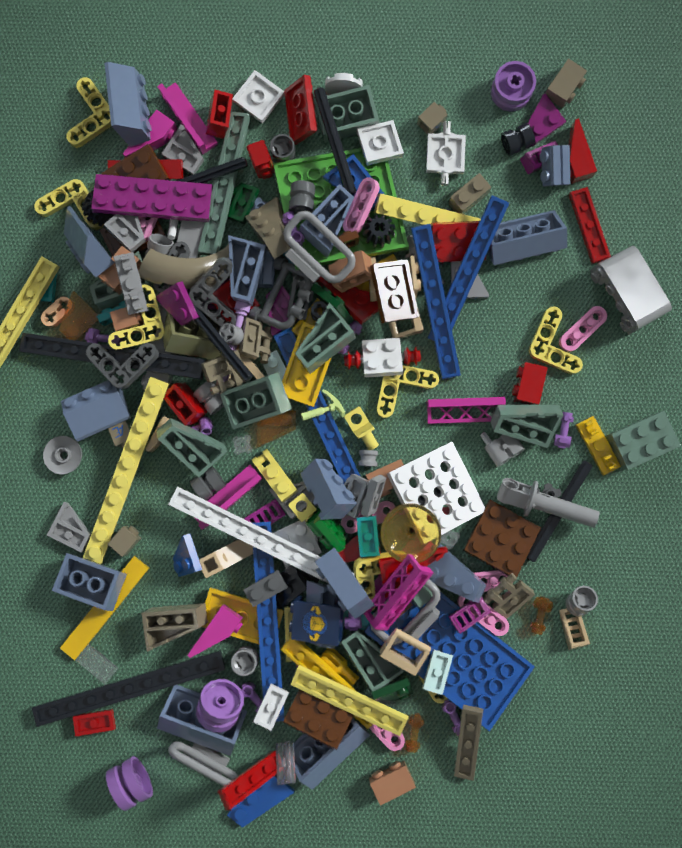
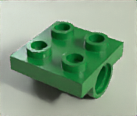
M318 508L315 514L306 521V525L317 538L320 537L319 541L328 551L335 548L340 553L345 549L346 531L341 524L337 525L333 519L321 520L319 516L321 510Z

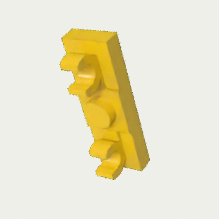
M594 416L576 424L602 476L621 467Z

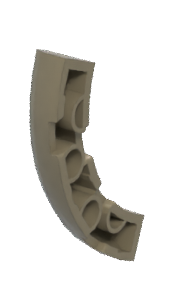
M229 244L215 254L200 258L172 257L150 249L141 263L139 276L159 285L162 283L174 285L182 281L186 289H191L219 258L226 257L229 259ZM220 264V270L217 272L218 275H220L223 269L227 270V264ZM207 277L205 282L212 286L216 284V279L214 277Z

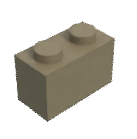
M568 58L545 94L553 103L563 108L566 102L570 104L575 97V89H580L586 81L584 76L587 70Z
M478 173L450 197L448 204L456 213L465 214L486 197L492 187Z

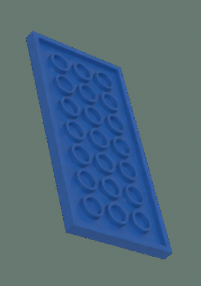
M440 592V601L435 606L440 611L439 617L418 639L430 646L431 651L417 675L425 679L433 650L452 655L453 658L442 695L461 710L463 705L484 709L481 726L490 731L535 666L479 622L459 634L448 618V615L460 607ZM412 603L413 606L397 618L388 630L383 631L389 636L395 628L402 631L425 605L421 608H416ZM463 612L466 619L470 621L471 618L469 617V615L466 612ZM459 615L457 619L459 620L460 624H465ZM369 624L364 632L382 646L384 642L374 634ZM404 641L398 645L391 646V648L413 660L422 652Z

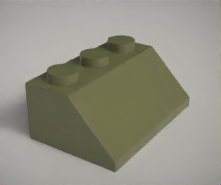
M167 311L163 335L166 352L210 360L221 356V353L194 320L189 324L181 326ZM205 316L207 320L212 324V326L216 329V331L219 333L221 326H219L209 316Z

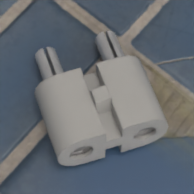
M486 432L480 435L486 444L484 449L497 467L505 464L509 459L516 457L525 450L519 439L502 434L500 438L491 441Z

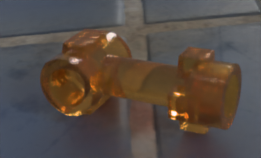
M540 596L536 597L533 603L538 612L536 621L531 622L530 627H532V633L542 635L546 629V626L543 625L545 613L552 611L553 602L549 601V598Z
M420 713L412 714L409 717V723L412 727L410 739L405 740V746L407 751L416 753L418 748L420 749V742H417L419 729L424 726V719L421 718Z

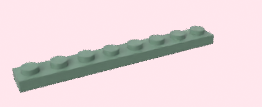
M230 113L229 128L225 135L218 165L241 158L250 122L249 113ZM238 171L216 178L214 181L209 222L204 223L198 249L200 255L209 256L220 251Z

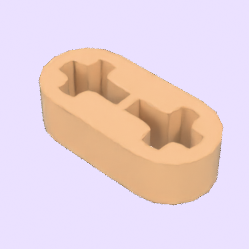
M68 297L58 298L42 313V323L50 328L58 326L74 311L73 301ZM63 302L68 303V309H61ZM48 315L53 316V322L48 321Z

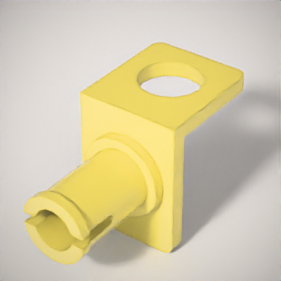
M358 406L346 413L344 418L358 439L362 438L367 449L373 450L378 447L379 444L371 432L375 428L368 421L361 407ZM353 414L361 415L360 423L353 424L351 422Z
M301 493L288 504L296 518L301 522H306L317 510L304 493ZM299 501H305L307 504L306 509L302 512L296 509V504Z

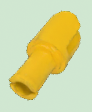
M327 648L322 656H320L323 661L351 686L359 679V676L347 666V660L334 648Z

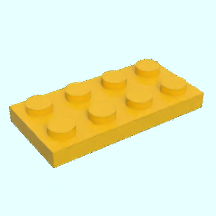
M303 322L282 383L288 399L314 407L331 358L311 374L301 364L295 353L315 327Z
M210 587L205 601L208 623L201 627L207 628L221 606L225 604L243 617L240 621L243 624L237 634L233 632L230 636L259 645L257 605L253 607L247 598ZM277 608L278 629L284 610Z

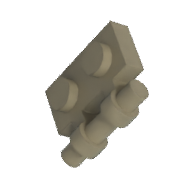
M246 317L241 328L244 337L239 344V354L254 360L260 356V363L267 364L268 358L271 356V350L269 349L273 338L271 328L264 327L263 331V323Z
M233 350L234 353H235V354L238 356V358L241 360L239 351H238V350ZM222 355L201 364L207 382H216V386L210 388L212 395L222 394L227 391L226 389L233 386L238 387L244 382ZM230 374L231 379L224 382L222 377Z
M513 573L508 577L504 576L495 588L488 590V594L483 597L487 604L494 600L495 602L492 604L493 609L506 619L535 596L533 589L521 580L515 585L513 584L517 579ZM507 589L508 591L501 596L500 593Z

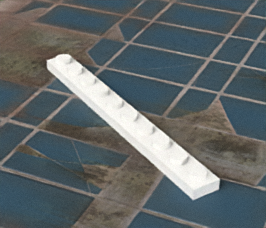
M176 488L168 505L329 583L326 578L322 579L316 571L318 566L315 561L321 558L320 556L184 489Z

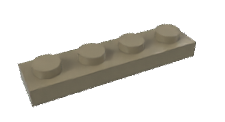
M463 705L455 777L474 781L484 710L482 708Z

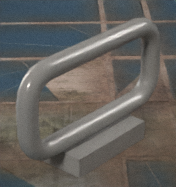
M307 211L298 212L285 226L284 239L291 247L285 256L313 282L322 276L329 283H339L355 267L356 260L353 252L312 213ZM302 219H307L347 257L348 263L339 274L331 275L292 238L291 231Z
M430 579L424 585L433 594L431 600L402 630L417 640L434 623L440 613L435 607L440 601V590ZM378 610L373 614L374 618L377 616ZM370 624L374 634L385 642L389 635L383 630L374 629ZM396 637L392 645H398L403 641Z
M178 741L171 743L168 748L169 754L174 759L222 786L227 785L239 776L236 772L226 767L230 758L213 749L197 743L190 747Z

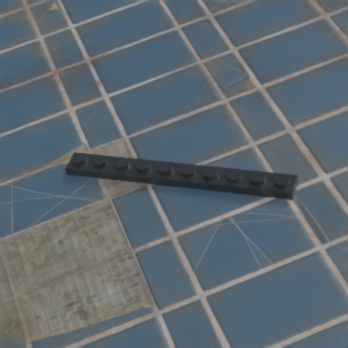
M22 333L19 351L92 363L86 355V350L93 343ZM99 344L120 365L137 350L130 348L115 350L109 345ZM97 349L94 350L95 356L100 359L104 358L100 356ZM146 351L148 356L152 355L150 351ZM159 353L158 358L145 371L203 380L204 371L201 364L206 362V360ZM141 356L138 357V358H140L141 360H143L144 363L146 362V360H144L143 357H141ZM108 361L105 365L113 366V363ZM132 362L131 369L138 370L140 367L139 362Z
M218 650L32 707L36 727L224 671L226 666L222 652Z

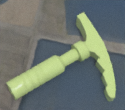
M323 389L322 394L330 399L332 404H329L328 407H320L301 413V418L304 421L335 410L342 417H345V410L331 393Z

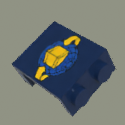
M300 595L292 601L290 613H293V619L289 624V632H292L291 640L331 646L339 645L342 640L344 611L337 601L334 606L304 602Z

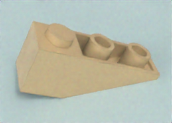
M239 539L201 558L199 561L205 578L252 555L253 546Z

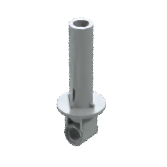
M504 478L497 493V499L500 502L524 509V516H528L532 508L592 528L598 522L599 511L541 493L538 489V481H534L530 486L511 478Z

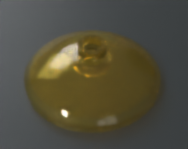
M415 503L399 505L386 515L382 523L381 540L383 546L393 558L400 562L408 554L413 555L418 563L425 561L436 552L440 544V523L435 514L425 506ZM408 528H414L415 532L409 534L407 530Z

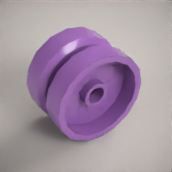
M511 61L499 68L491 87L492 100L497 107L504 111L513 112L527 105L536 86L535 73L531 67L524 62Z
M227 679L210 681L204 686L196 707V716L199 723L205 729L212 732L230 730L236 724L244 705V695L241 689L234 682Z
M132 756L125 760L122 766L116 765L106 772V781L110 794L118 807L123 811L136 806L137 800L143 802L152 797L153 788L145 767L137 757Z

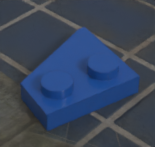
M191 534L182 536L173 557L174 570L178 573L179 577L202 570Z

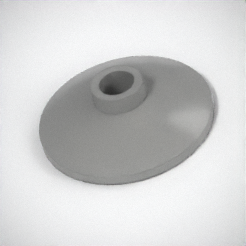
M58 436L51 439L43 451L45 465L56 474L73 472L79 466L82 459L80 445L73 438L67 436ZM63 452L67 453L66 459L62 458Z

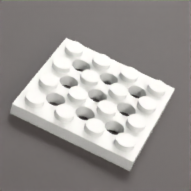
M453 442L387 473L421 544L437 538L480 515L485 510V506ZM441 462L447 465V472L441 470ZM426 470L432 473L431 480L425 477ZM410 478L416 480L417 485L415 488L409 485ZM450 480H454V481H455V483H456V488H455V490L452 489V488H450V486H449V481H450ZM435 487L441 491L439 498L434 495L433 490ZM419 495L425 498L424 506L418 503ZM459 497H462L464 499V507H461L458 504ZM443 505L449 507L450 512L448 515L443 513ZM428 513L434 516L433 523L427 521L426 516Z

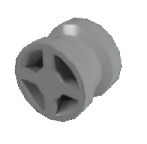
M231 323L224 324L219 330L221 337L230 345L236 346L243 340V330Z
M359 450L361 460L358 466L377 467L376 456L378 451Z

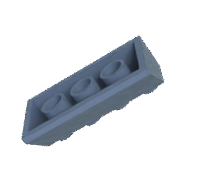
M112 62L104 63L111 126L130 147L151 140L150 131L152 129L148 121L150 113L146 105L148 97L144 89V85H146L144 76L139 74L135 67Z
M70 206L67 207L64 235L67 238L65 243L69 246L86 273L89 274L91 272L97 277L113 265L114 261Z
M555 210L501 222L488 249V256L493 265H501L509 261L522 260L526 257L539 256L543 253L567 248V227Z
M174 685L160 714L157 729L231 756L247 711L241 710L236 724L230 730L212 732L205 729L199 723L196 716V707L201 694L182 686Z
M353 716L337 751L303 734L283 754L299 781L313 790L370 734Z

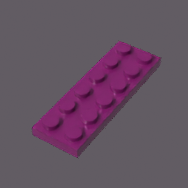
M96 174L91 209L94 213L209 222L212 184Z

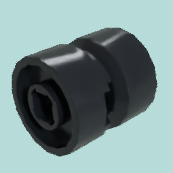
M524 123L517 126L515 131L510 129L501 133V142L506 154L512 156L519 153L521 149L526 150L534 147L535 136L530 125Z

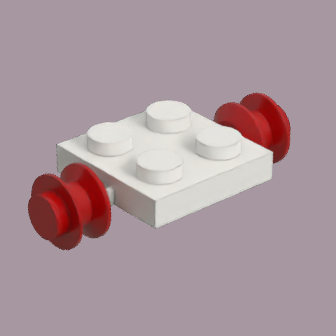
M400 338L362 340L363 355H361V358L357 350L353 355H350L349 351H347L348 355H344V366H348L349 370L351 366H355L358 370L361 363L364 364V377L403 375V360L407 366H409L410 362H414L416 366L417 362H421V353L416 347L413 351H409L408 347H406L404 355L401 353Z

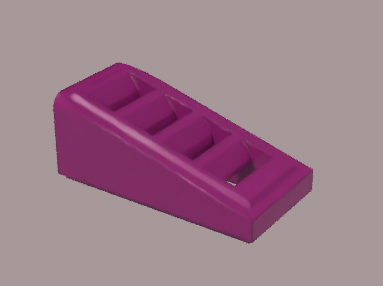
M556 141L529 151L520 158L528 175L542 169V162L540 161L542 147L557 145Z
M274 499L244 519L251 522L250 519L253 518L257 523L260 522L257 517L260 514L264 522H270L263 512L267 510L272 518L270 520L272 524L286 514L278 501ZM272 505L279 514L278 516H275L270 508Z
M482 597L479 601L484 610L482 613L476 606L477 602L470 601L448 615V618L459 634L491 613ZM470 607H473V609L475 610L477 614L476 617L473 616L472 612L469 609ZM463 612H467V614L471 618L470 621L466 619ZM459 615L465 624H460L459 620L457 619Z

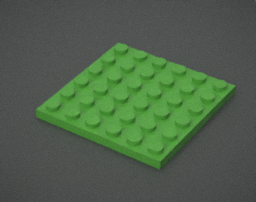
M362 148L344 151L346 159L353 154L370 176L379 183V187L385 195L397 197L388 161L366 165ZM333 153L273 163L283 214L289 212L291 183L294 181L304 180L315 185L313 212L336 188L323 179L325 174L336 167ZM370 210L367 219L369 217L372 219L374 218V215L376 214L374 213L375 210ZM385 216V220L391 218V224L395 225V237L391 239L390 244L385 243L383 248L380 244H377L374 248L373 242L367 244V238L363 237L364 229L362 228L358 233L359 244L349 249L353 253L362 250L369 257L408 250L409 245L403 220ZM302 219V220L296 225L298 231H299V229H300L301 224H302L306 219ZM343 224L338 233V236L345 232L343 229ZM304 238L302 247L320 265L332 264L339 259L346 258L334 245L328 258H326Z

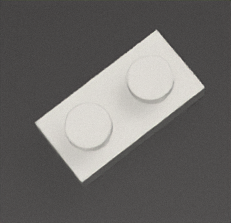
M270 684L253 722L272 730L289 692Z

